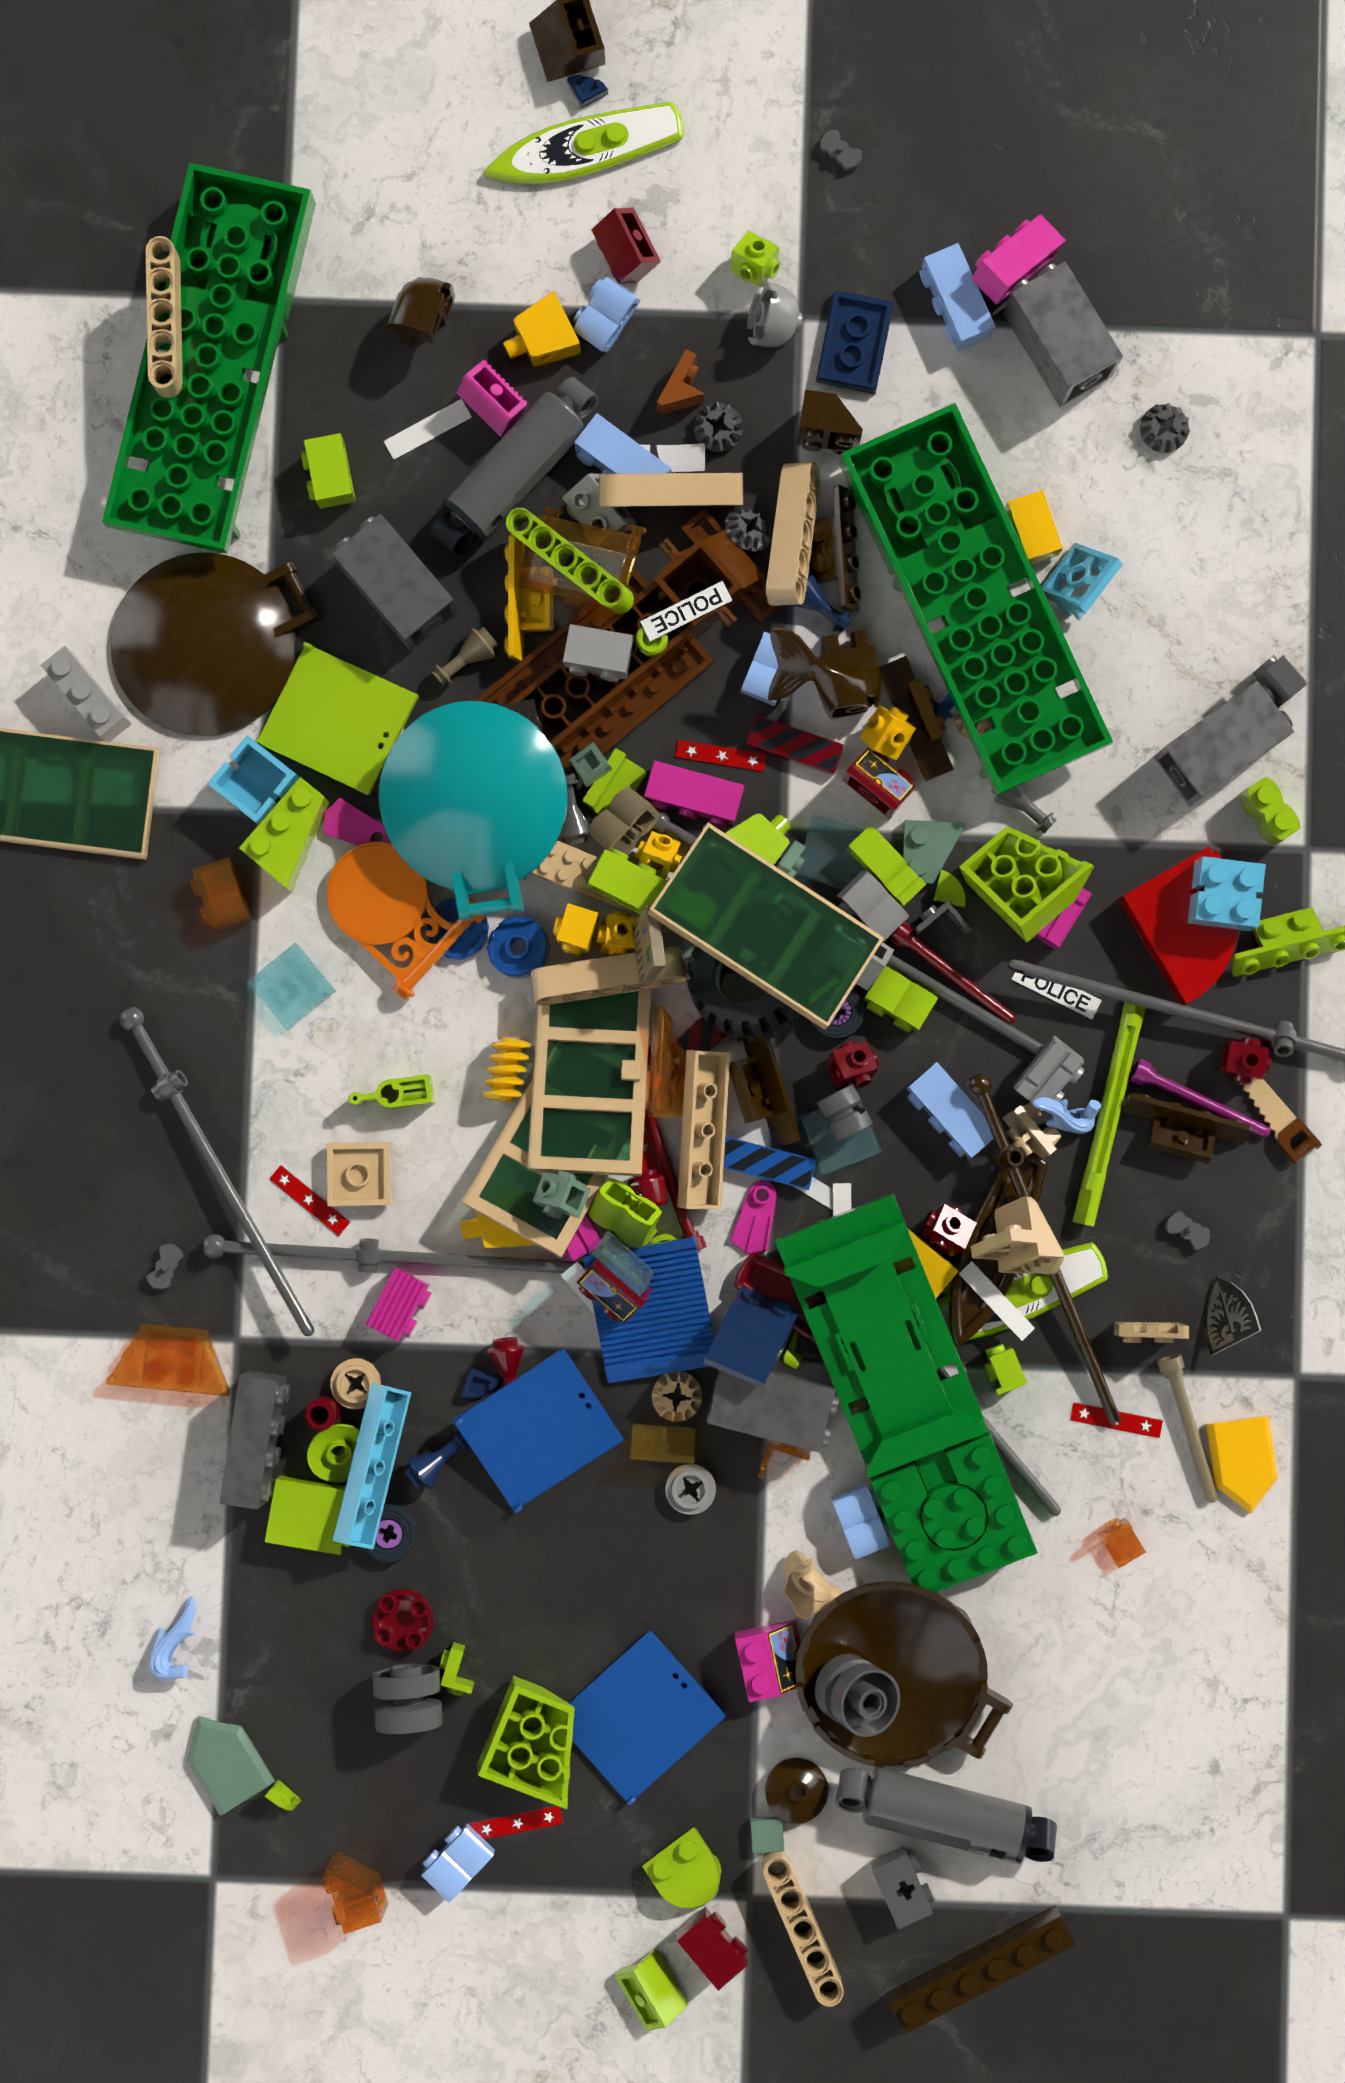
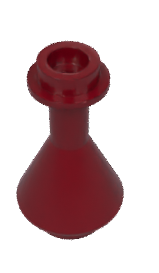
M517 1337L492 1340L493 1347L487 1350V1353L503 1377L504 1386L516 1379L515 1375L525 1349L524 1345L518 1344Z

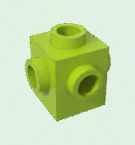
M748 230L731 251L730 272L741 277L744 281L759 287L761 283L767 282L769 278L773 279L777 275L780 268V262L778 261L780 247Z

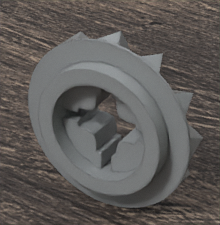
M688 1463L679 1466L668 1476L665 1488L666 1497L670 1505L678 1512L687 1515L699 1514L705 1511L715 1498L716 1485L714 1478L701 1465ZM684 1477L692 1484L702 1480V1483L696 1489L699 1500H696L691 1494H683L679 1497L685 1489Z

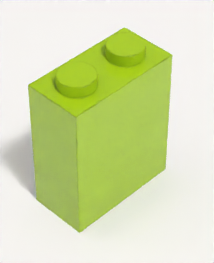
M280 1475L275 1481L265 1542L341 1555L345 1547H350V1545L335 1542L333 1537L346 1486Z

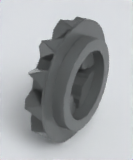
M715 402L712 405L704 406L696 415L694 434L699 444L705 443V449L713 452H724L730 450L739 442L743 432V423L739 412H736L729 404L725 405ZM723 416V426L727 430H720L718 434L716 433L712 437L713 426L710 423H717Z
M1170 403L1156 404L1146 411L1140 423L1141 437L1144 443L1154 451L1161 453L1173 452L1179 449L1190 432L1189 417L1184 415L1181 407L1177 408ZM1172 419L1170 429L1173 432L1166 431L1160 437L1157 436L1161 428L1158 422L1165 423L1167 420Z
M737 507L733 512L729 513L725 520V529L729 538L737 546L747 551L758 552L765 549L770 543V537L773 533L768 528L769 521L762 520L760 512L757 514L752 513L750 507L744 510ZM749 524L753 529L747 534L746 527Z

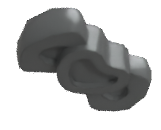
M830 130L822 136L820 141L821 152L827 153L828 157L834 159L839 166H842L844 171H852L859 166L862 159L861 149L850 148L846 141L840 139V134L837 130Z
M1182 1211L1173 1212L1167 1217L1165 1224L1167 1234H1179L1181 1239L1189 1240L1194 1251L1201 1250L1209 1244L1211 1236L1209 1228L1202 1227L1199 1223H1194L1191 1218L1185 1217Z
M163 1244L159 1247L160 1259L155 1263V1270L146 1275L148 1283L154 1289L164 1290L171 1287L174 1271L179 1266V1262L184 1258L182 1250L175 1244Z

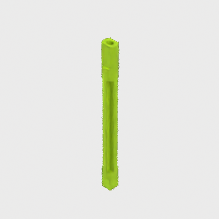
M1124 1002L1101 1108L1074 1213V1223L1091 1227L1095 1225L1131 1065L1145 1014V1007Z

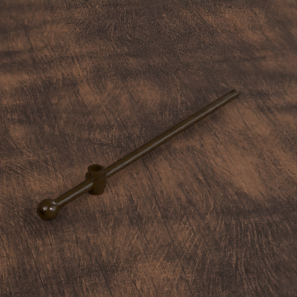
M983 1073L974 1075L967 1079L966 1088L971 1095L977 1097L998 1148L993 1154V1163L999 1169L1007 1171L1018 1199L1024 1196L1031 1197L1019 1169V1166L1024 1161V1154L1019 1148L1010 1145L989 1095L991 1081ZM1059 1268L1056 1274H1049L1107 1419L1110 1424L1116 1425V1422L1120 1423L1121 1421L1119 1412Z

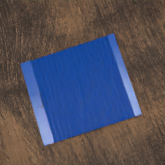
M696 1236L643 1245L641 1248L631 1247L609 1251L651 1287L652 1291L642 1308L625 1324L621 1320L614 1321L603 1311L604 1306L596 1299L592 1301L608 1383L709 1367V1365L703 1362L714 1340V1333L698 1256ZM599 1253L583 1256L585 1268L593 1262Z
M564 1348L545 1359V1361L540 1362L539 1365H536L517 1379L509 1382L506 1386L498 1389L495 1393L487 1396L480 1403H476L469 1410L453 1418L454 1425L457 1426L514 1513L519 1512L522 1506L624 1441V1438Z
M651 1630L647 1631L633 1646L625 1651L623 1655L569 1702L575 1708L572 1741L625 1799L628 1806L726 1717L724 1711Z

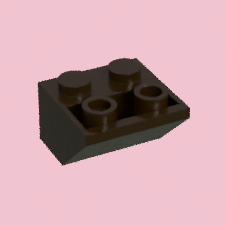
M556 0L529 22L547 82L605 65V48L589 0Z
M805 389L797 445H802L803 449L808 451H820L821 448L833 450V453L841 455V453L859 446L863 429L837 394Z

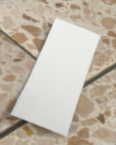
M705 443L656 445L659 459L671 467V472L705 471ZM641 445L650 452V445Z

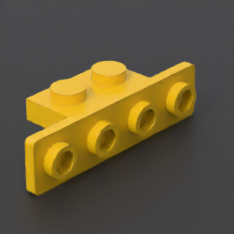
M509 534V544L505 546V558L508 562V575L505 576L508 605L505 606L504 611L505 620L508 624V636L505 637L504 646L509 658L520 663L524 659L525 632L554 631V569L551 567L524 568V543L513 534Z

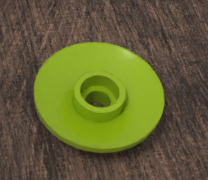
M336 1424L327 1430L319 1431L311 1440L307 1450V1460L312 1472L320 1479L328 1482L339 1483L347 1481L360 1430L351 1425ZM336 1446H343L339 1451L332 1450Z

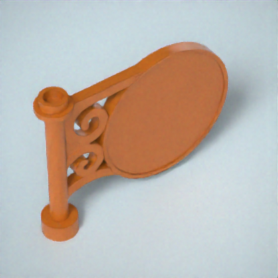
M384 842L365 843L349 850L335 864L327 884V904L337 926L346 935L358 941L396 977L394 980L395 985L392 988L405 1000L415 996L412 990L413 987L473 921L480 924L488 915L471 916V920L460 921L459 918L455 923L445 920L438 914L431 903L427 879L414 871L400 857L392 844ZM469 898L470 904L476 903L474 900ZM426 911L431 918H423ZM428 924L432 926V930L426 931V935L429 937H436L440 932V926L448 930L435 944L429 943L422 936V928ZM413 931L415 940L407 937ZM394 943L391 948V954L399 962H406L410 959V952L407 951L402 956L399 953L402 946L409 945L413 950L412 962L404 968L398 967L374 945Z

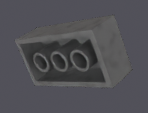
M248 1371L239 1375L219 1504L259 1509L268 1502L269 1498H273L276 1479L272 1478L274 1466H278L281 1455V1447H276L279 1435H283L286 1423V1416L281 1415L284 1403H288L291 1385L286 1384L287 1376Z

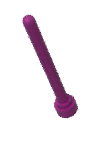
M1139 1058L1131 1070L1129 1081L1139 1086L1151 1084L1216 1116L1226 1119H1237L1244 1124L1251 1125V1133L1262 1138L1270 1134L1268 1126L1155 1073L1156 1069L1152 1068V1064Z

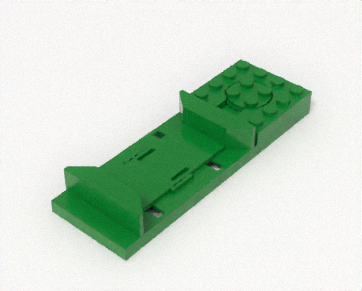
M189 162L170 240L180 258L182 389L178 395L171 398L162 397L157 393L148 377L146 339L102 520L106 527L228 554L231 538H240L241 533L236 527L235 521L278 343L286 340L289 334L284 321L288 322L316 206L311 189ZM170 282L161 283L158 291L168 289ZM171 313L161 314L158 322L167 321ZM163 344L158 350L168 352L172 344ZM247 370L260 372L258 383L245 381ZM163 375L159 379V384L170 382L172 375ZM129 457L148 460L146 472L127 468ZM221 477L234 480L232 491L219 488Z
M956 403L841 453L839 462L841 470L890 575L894 574L895 576L892 587L895 591L903 593L982 764L979 775L981 779L988 777L995 795L999 796L1110 746L1113 743L1110 733ZM1026 579L1030 590L1013 597L1008 586ZM941 617L945 628L931 633L927 623ZM1073 680L1078 691L1060 699L1055 688ZM988 719L992 730L978 735L974 724Z
M894 1193L775 1239L784 1262V1272L786 1276L790 1277L864 1460L867 1477L870 1478L912 1584L938 1592L1038 1554ZM912 1256L916 1268L897 1275L893 1263ZM823 1291L827 1302L810 1309L806 1297ZM955 1363L959 1374L940 1381L936 1369ZM866 1397L870 1408L853 1414L849 1403Z

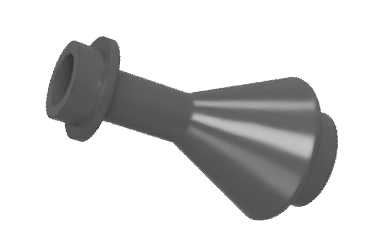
M565 773L568 807L565 823H563L559 838H563V843L567 845L587 842L590 824L576 805L573 786L574 783L579 782V779L575 778V773Z
M1024 784L996 796L994 799V803L1024 811L1039 825L1036 829L1037 832L1040 830L1045 834L1057 820L1053 817V812L1046 815L1031 802Z

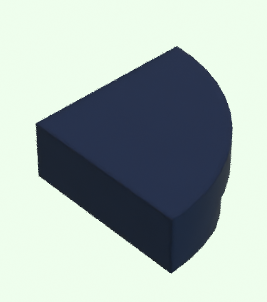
M573 75L567 78V84L581 108L608 95V88L598 79L595 80L582 75Z
M471 1367L460 1398L475 1399L487 1395L497 1386L501 1377Z

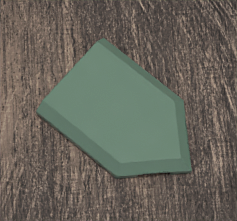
M202 1716L197 1717L187 1762L221 1816L268 1787L275 1779L242 1726L222 1723Z

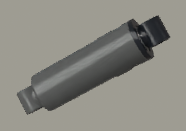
M575 377L566 379L558 388L556 395L551 392L543 393L444 500L441 505L446 513L440 516L430 530V538L453 557H458L464 553L473 539L483 543L574 444L585 429L582 420L586 419L594 411L598 403V396Z
M876 1767L871 1776L866 1771L858 1768H846L840 1772L835 1800L836 1806L849 1813L863 1812V1821L869 1826L1018 1865L1022 1862L1024 1856L1037 1862H1048L1054 1859L1057 1824L1046 1817H1032V1807L881 1767Z

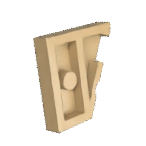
M1114 1322V1335L1123 1337V1342L1141 1343L1142 1337L1154 1338V1342L1173 1343L1174 1338L1189 1339V1326L1177 1322Z

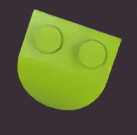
M696 1828L689 1830L642 1866L660 1895L670 1904L680 1908L695 1909L708 1904L719 1890L720 1874L722 1873L719 1860L712 1854Z

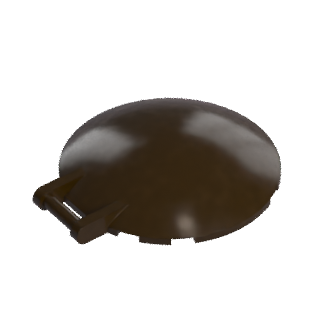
M202 552L173 557L156 565L142 575L132 585L119 605L111 633L113 668L122 690L131 703L151 721L165 729L183 735H206L207 737L224 735L242 729L263 716L277 702L276 699L284 689L294 668L296 632L321 619L318 609L313 608L296 575L298 570L294 563L288 562L263 574L254 566L235 557L219 553ZM284 580L302 614L296 617L293 616L277 585Z
M896 1581L875 1582L842 1593L830 1601L814 1617L807 1627L798 1649L795 1670L796 1689L803 1712L805 1711L816 1733L828 1745L842 1755L866 1765L884 1768V1765H904V1768L929 1762L930 1758L941 1754L945 1750L948 1752L953 1747L977 1759H981L986 1752L985 1745L1003 1715L1008 1714L1013 1707V1703L1009 1699L988 1688L985 1651L981 1639L969 1619L957 1606L942 1595L916 1584ZM842 1654L858 1655L890 1674L897 1682L900 1690L899 1710L894 1721L883 1732L870 1737L858 1736L820 1710L815 1698L816 1680L825 1664L834 1657ZM986 1704L993 1707L975 1738L968 1737Z

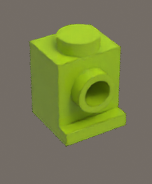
M1002 1343L985 1350L989 1363L984 1364L990 1381L997 1382V1385L992 1387L995 1394L1001 1395L1027 1384L1012 1347L1004 1348Z

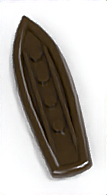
M1032 1152L1027 1157L1024 1155V1161L1019 1166L1030 1196L1038 1204L1048 1162ZM999 1169L974 1218V1222L977 1224L966 1249L960 1252L955 1268L959 1272L952 1280L949 1301L950 1331L956 1348L972 1338L995 1313L959 1273L972 1261L1004 1296L1015 1277L1014 1273L999 1272L998 1260L972 1258L971 1245L983 1241V1236L997 1234L995 1223L996 1209L1018 1199L1007 1171Z

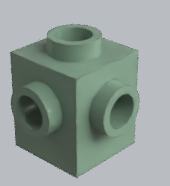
M558 1170L557 1174L544 1172L533 1202L544 1207L543 1213L557 1219H561L562 1215L580 1218L590 1188L576 1181V1176L566 1171Z

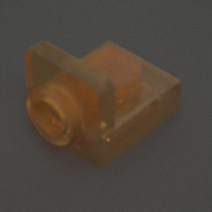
M1114 1518L1102 1526L1103 1531L1097 1534L1119 1569L1146 1553L1132 1530V1525L1125 1518L1121 1520Z

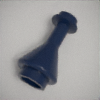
M814 575L808 576L803 604L792 606L820 612L835 624L833 632L837 630L842 633L852 621V618L848 616L850 612L847 611L842 615L827 603Z
M459 1430L457 1432L452 1431L454 1438L440 1450L407 1460L409 1467L404 1472L419 1491L424 1486L428 1489L433 1488L445 1461L459 1449L469 1450V1444Z

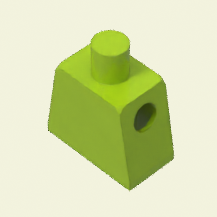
M757 813L725 834L776 866L790 844L789 839L784 834L791 826L782 815H777L769 822L762 814ZM718 846L715 847L714 851L746 880L753 869ZM765 877L762 878V880L756 887V890H758L764 883V881L766 880Z

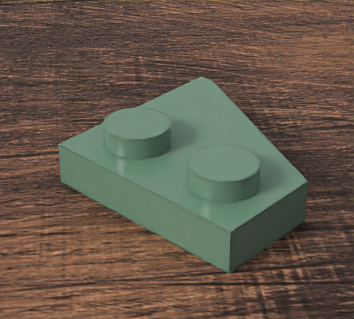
M904 821L902 857L907 865L926 884L932 885L965 828V823Z

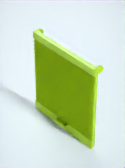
M304 642V648L259 738H256L255 742L370 796L383 770L389 751L400 736L419 695Z

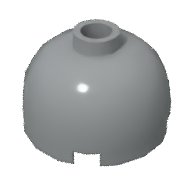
M763 282L759 286L764 288L762 293L754 294L749 309L747 329L753 328V337H748V340L752 345L773 348L785 344L793 336L794 332L800 329L802 313L799 312L795 296L787 288L778 284Z

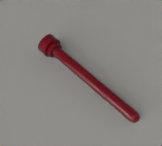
M903 922L891 935L888 941L894 946L910 949L1007 1024L1015 1022L1016 1016L1013 1012L915 938L916 934L912 932L913 928L907 923Z
M645 1109L644 1123L661 1173L666 1179L667 1190L683 1234L680 1237L683 1239L696 1236L697 1250L707 1247L704 1237L699 1235L698 1230H694L688 1210L677 1207L678 1181L653 1110Z

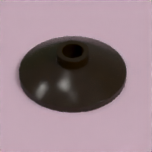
M788 1758L778 1763L769 1773L765 1784V1797L771 1811L781 1820L793 1824L806 1823L817 1817L823 1810L828 1798V1784L822 1770L813 1762L804 1758ZM797 1785H801L804 1789L803 1795L799 1798L793 1794V1789Z

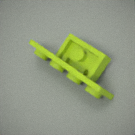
M1313 907L1260 920L1259 927L1252 930L1259 948L1234 954L1231 971L1233 976L1251 975L1259 970L1282 967L1290 962L1313 959L1318 955L1333 951H1344L1345 926L1323 931Z

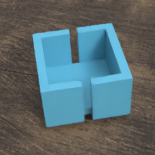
M246 735L229 756L239 766L235 771L229 764L224 762L207 784L259 825L276 806L278 798L282 799L299 777Z
M1204 856L1196 860L1194 863L1192 889L1199 890L1204 887V892L1198 891L1191 895L1188 923L1252 931L1258 928L1262 899L1256 898V896L1263 893L1266 864Z

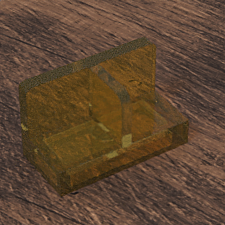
M633 1423L630 1459L693 1464L696 1428Z

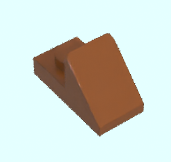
M685 349L657 401V412L661 415L704 402V393L686 384H692L699 371V367L696 366L697 354Z

